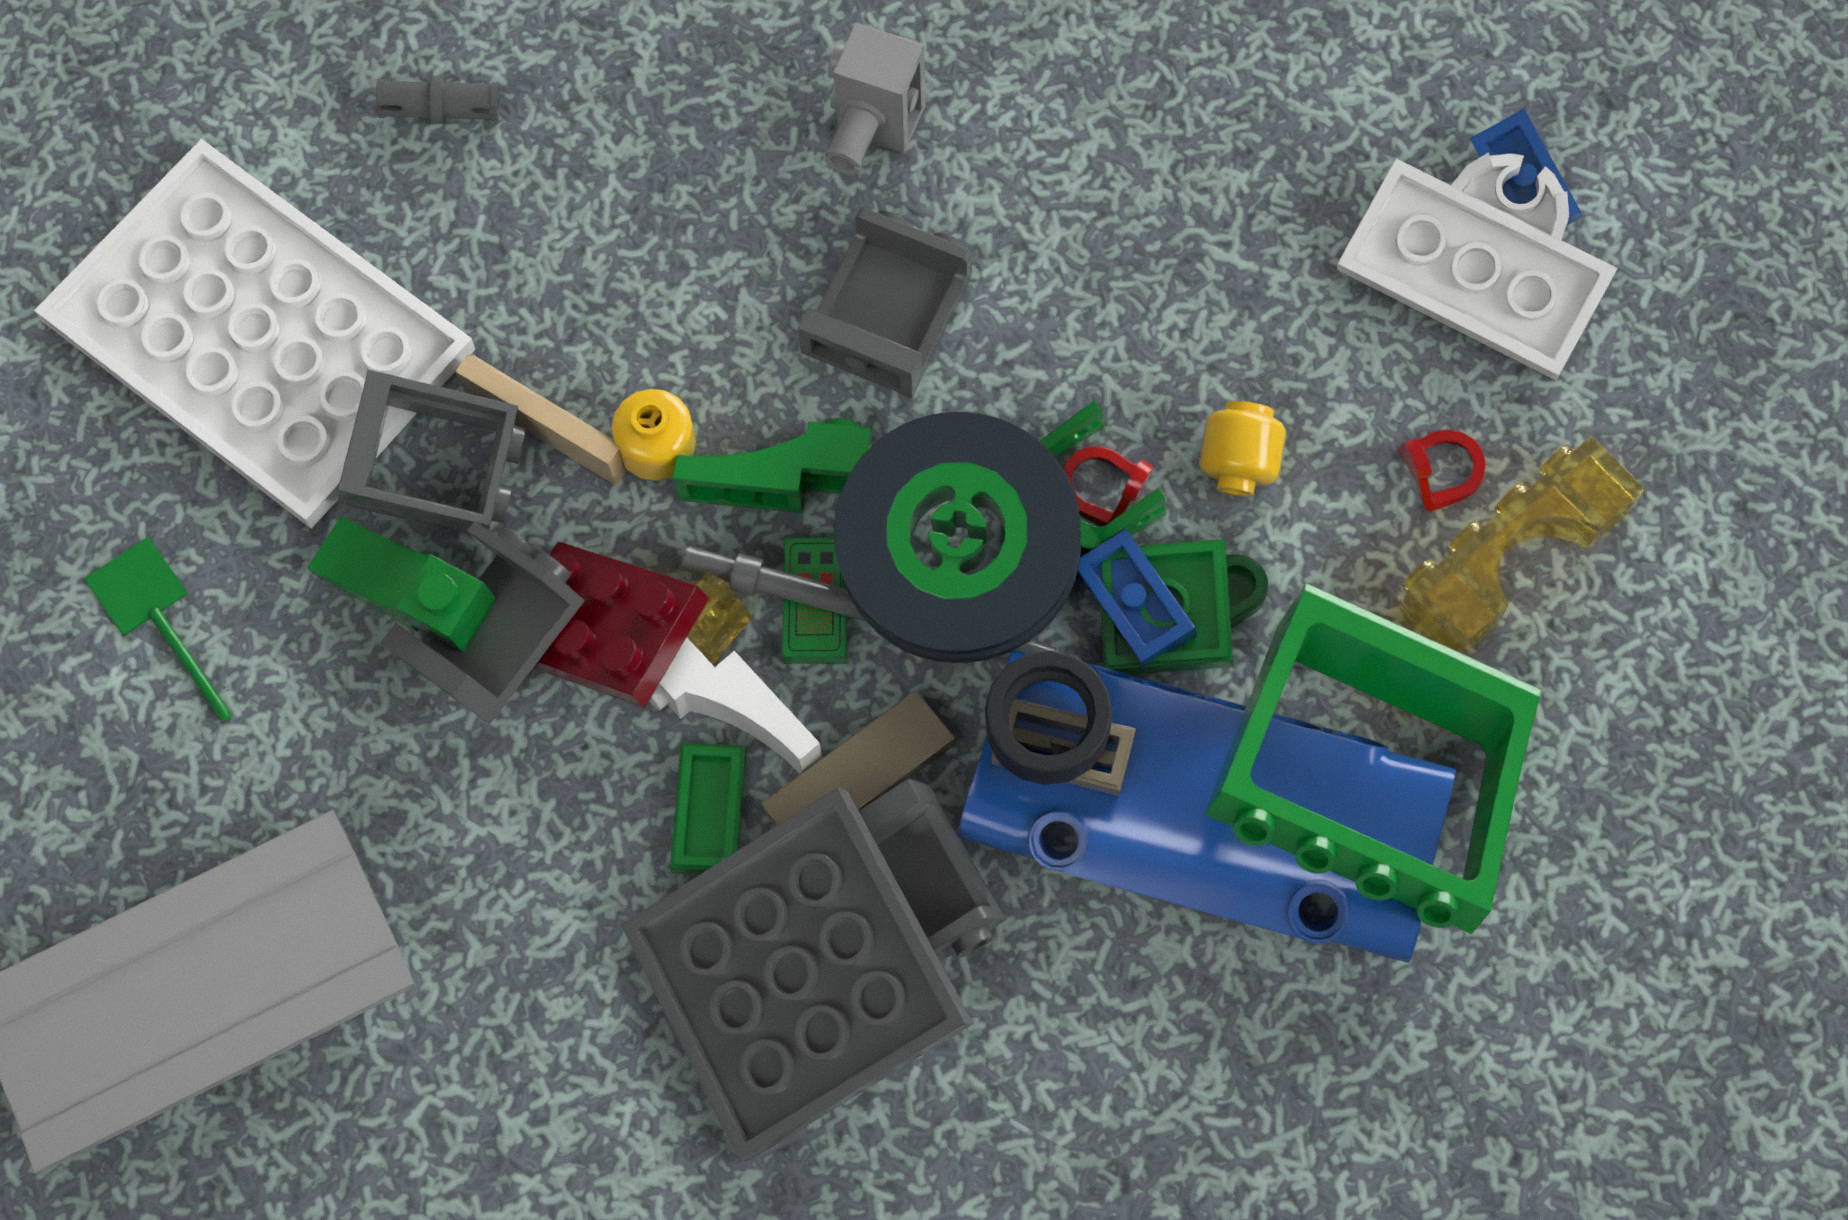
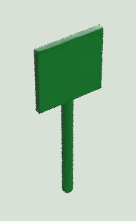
M149 536L84 578L123 636L151 619L219 719L222 721L230 720L232 716L231 711L162 613L163 610L186 596L188 592Z

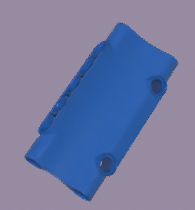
M1012 650L1007 665L1028 653ZM1087 664L1096 670L1109 691L1112 709L1111 723L1136 729L1120 796L1068 783L1042 785L1022 780L1008 769L991 764L993 751L988 744V737L986 736L962 813L958 831L960 839L1035 859L1041 866L1049 870H1055L1309 942L1324 943L1331 941L1406 963L1410 962L1422 922L1417 916V909L1392 898L1383 901L1368 899L1358 892L1356 882L1332 871L1325 873L1305 871L1296 863L1294 854L1269 843L1262 846L1245 844L1235 836L1233 827L1204 815L1246 705ZM1052 681L1033 683L1021 690L1015 698L1087 716L1086 706L1079 694L1064 684ZM1273 713L1252 766L1250 776L1253 783L1261 789L1433 865L1456 771L1455 768L1388 751V746L1371 739ZM1017 718L1014 725L1016 728L1076 743L1083 736ZM1107 741L1105 750L1116 753L1118 744ZM1025 747L1034 753L1046 756L1054 755L1053 753ZM1094 764L1091 768L1092 770L1111 774L1112 768ZM1054 821H1064L1070 824L1078 835V845L1068 851H1057L1051 848L1043 835L1044 827ZM1315 892L1325 893L1336 902L1337 909L1328 920L1322 922L1311 921L1305 918L1299 910L1302 899Z

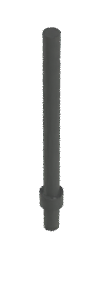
M687 546L681 570L729 583V590L754 596L755 592L759 591L865 621L851 600L847 589L764 567L763 559L738 553L737 558H732ZM1030 640L1016 650L1024 653L1056 651L1057 648ZM1011 652L997 658L1008 661Z

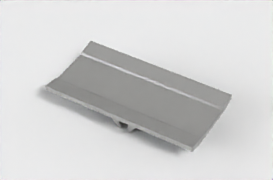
M331 810L0 972V1082L21 1131V1137L35 1174L39 1175L416 987L406 961L336 812Z

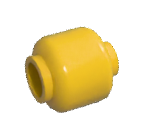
M642 390L633 393L623 400L615 411L611 432L614 443L619 448L623 465L630 473L641 479L653 481L672 478L676 455L694 456L696 437L690 412L677 396L665 390Z
M1227 401L1225 402L1224 410L1215 411L1208 416L1205 423L1199 466L1207 476L1218 480V491L1249 497L1254 496L1255 486H1266L1278 479L1286 440V429L1279 420L1273 418L1274 409L1252 402Z

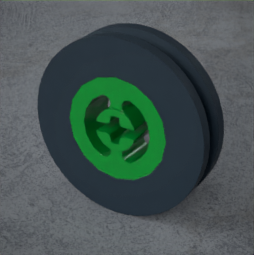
M945 412L917 418L897 427L875 442L863 454L846 479L840 493L834 520V545L839 569L851 600L865 621L880 636L905 652L924 659L946 663H972L996 658L1016 650L1041 633L1062 609L1071 592L1079 567L1081 521L1078 502L1067 474L1058 460L1038 439L1020 427L997 417L971 412ZM946 501H951L940 506L931 516L933 531H928L931 552L935 561L940 566L930 569L916 557L912 548V537L919 520L932 507ZM986 507L999 518L1005 531V540L998 556L985 569L972 575H965L964 573L976 569L985 558L984 544H988L986 523L982 514L977 509ZM956 528H966L969 538H963L960 548L949 547L948 537L954 536Z

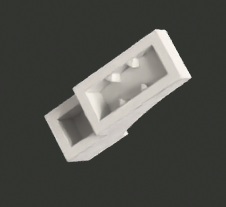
M686 638L649 701L659 711L668 704L680 719L690 711L732 724L769 746L799 774L822 759L818 740L735 651L714 667L695 645Z

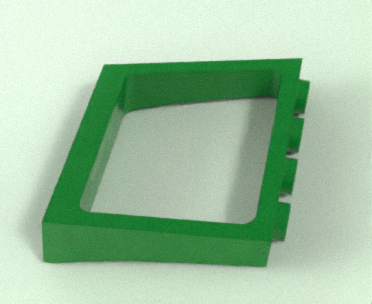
M1306 583L1277 626L1204 815L1233 827L1235 836L1245 844L1262 846L1269 843L1294 854L1296 863L1305 871L1311 873L1332 871L1356 882L1358 892L1368 899L1383 901L1392 898L1417 909L1418 918L1428 926L1445 928L1452 925L1472 934L1490 914L1518 782L1541 690ZM1294 662H1298L1477 743L1483 748L1486 758L1463 879L1261 789L1253 783L1250 776L1252 766Z

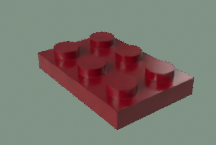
M558 541L549 556L571 572V576L565 584L585 601L533 668L645 708L710 598L697 585Z

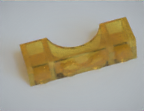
M1593 436L1589 437L1575 450L1568 444L1564 445L1541 467L1540 472L1544 475L1530 488L1523 482L1517 484L1497 503L1495 510L1499 514L1486 525L1482 526L1476 520L1464 528L1450 543L1449 547L1453 552L1443 561L1436 565L1429 559L1421 564L1403 583L1407 592L1398 611L1422 636L1464 655L1498 626L1508 607L1499 579L1500 560L1506 552L1520 543L1538 538L1562 539L1589 549L1633 511L1646 489Z

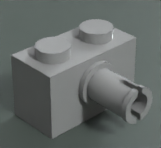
M856 22L847 43L838 42L835 46L828 66V77L834 79L830 106L837 111L838 129L830 147L824 154V159L835 170L849 175H855L860 172L861 164L870 143L905 154L926 106L924 44Z

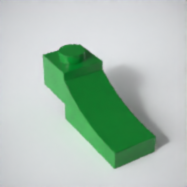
M832 418L824 423L808 422L806 434L766 449L724 456L676 455L673 481L678 501L802 514L805 491L841 493L852 469L863 454L872 446L871 428L861 427L852 420Z
M342 515L307 567L313 575L415 631L420 629L462 653L496 600V597L484 582L432 554L427 556L395 543Z

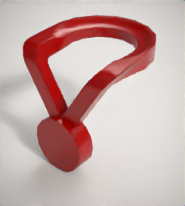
M1448 429L1435 431L1421 439L1415 437L1405 441L1397 448L1403 462L1406 463L1411 475L1416 480L1419 496L1428 512L1464 500L1474 494L1483 482L1486 467L1483 450L1473 438L1463 432ZM1444 443L1455 444L1465 449L1473 463V471L1469 479L1460 486L1431 493L1427 477L1432 475V470L1425 449Z
M1103 446L1085 447L1074 452L1063 466L1072 487L1074 471L1080 464L1089 460L1108 462L1131 476L1114 512L1084 501L1077 495L1074 489L1079 514L1103 527L1124 513L1131 501H1136L1154 466L1142 459L1137 465L1124 458L1115 450Z

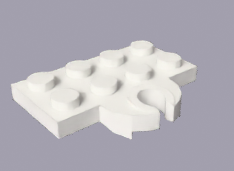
M1488 152L1468 164L1452 185L1396 158L1340 258L1337 270L1557 381L1617 271L1616 267L1562 241L1569 218L1567 191L1564 192L1556 176L1545 166L1537 176L1535 183L1537 196L1532 201L1526 204H1516L1509 201L1503 194L1502 186L1507 180L1519 174L1524 155L1502 154L1490 156Z

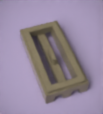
M1019 699L1013 700L1009 712L1010 730L1018 743L1025 747L1053 754H1062L1077 743L1014 727L1016 718L1081 735L1085 734L1088 722L1087 716ZM1111 723L1108 741L1118 744L1117 751L1115 753L1105 750L1095 763L1112 768L1111 774L1090 769L1070 782L1065 783L1120 796L1136 729ZM993 752L991 764L1003 767Z

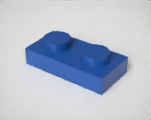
M1525 108L1470 138L1479 157L1488 152L1490 156L1502 154L1524 155L1519 174L1507 180L1502 186L1503 194L1509 201L1516 204H1526L1532 201L1537 196L1535 184L1537 176L1546 166L1556 176L1564 192L1567 191L1569 207L1567 225L1582 218L1578 205Z
M1127 529L1080 557L1077 571L1078 576L1100 608L1102 607L1116 631L1131 653L1136 656L1142 667L1149 664L1148 662L1162 653L1173 652L1197 636L1195 626ZM1124 549L1129 556L1128 559L1111 560L1112 598L1103 585L1102 562ZM1147 585H1149V587H1150L1151 590H1152V591L1148 594V596H1147L1146 590H1145V587H1146ZM1146 606L1148 614L1155 620H1173L1176 625L1166 628L1153 626L1143 618L1140 609Z

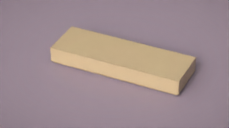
M467 354L455 370L465 393L518 405L515 425L526 427V431L614 485H617L627 472L623 465L619 448L612 438L473 354L472 356Z

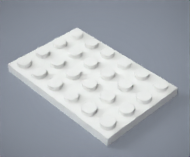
M202 139L34 310L41 321L311 529L338 500V487L368 369L442 387L466 355H471L476 349L472 338ZM389 406L376 458L417 414L416 412Z

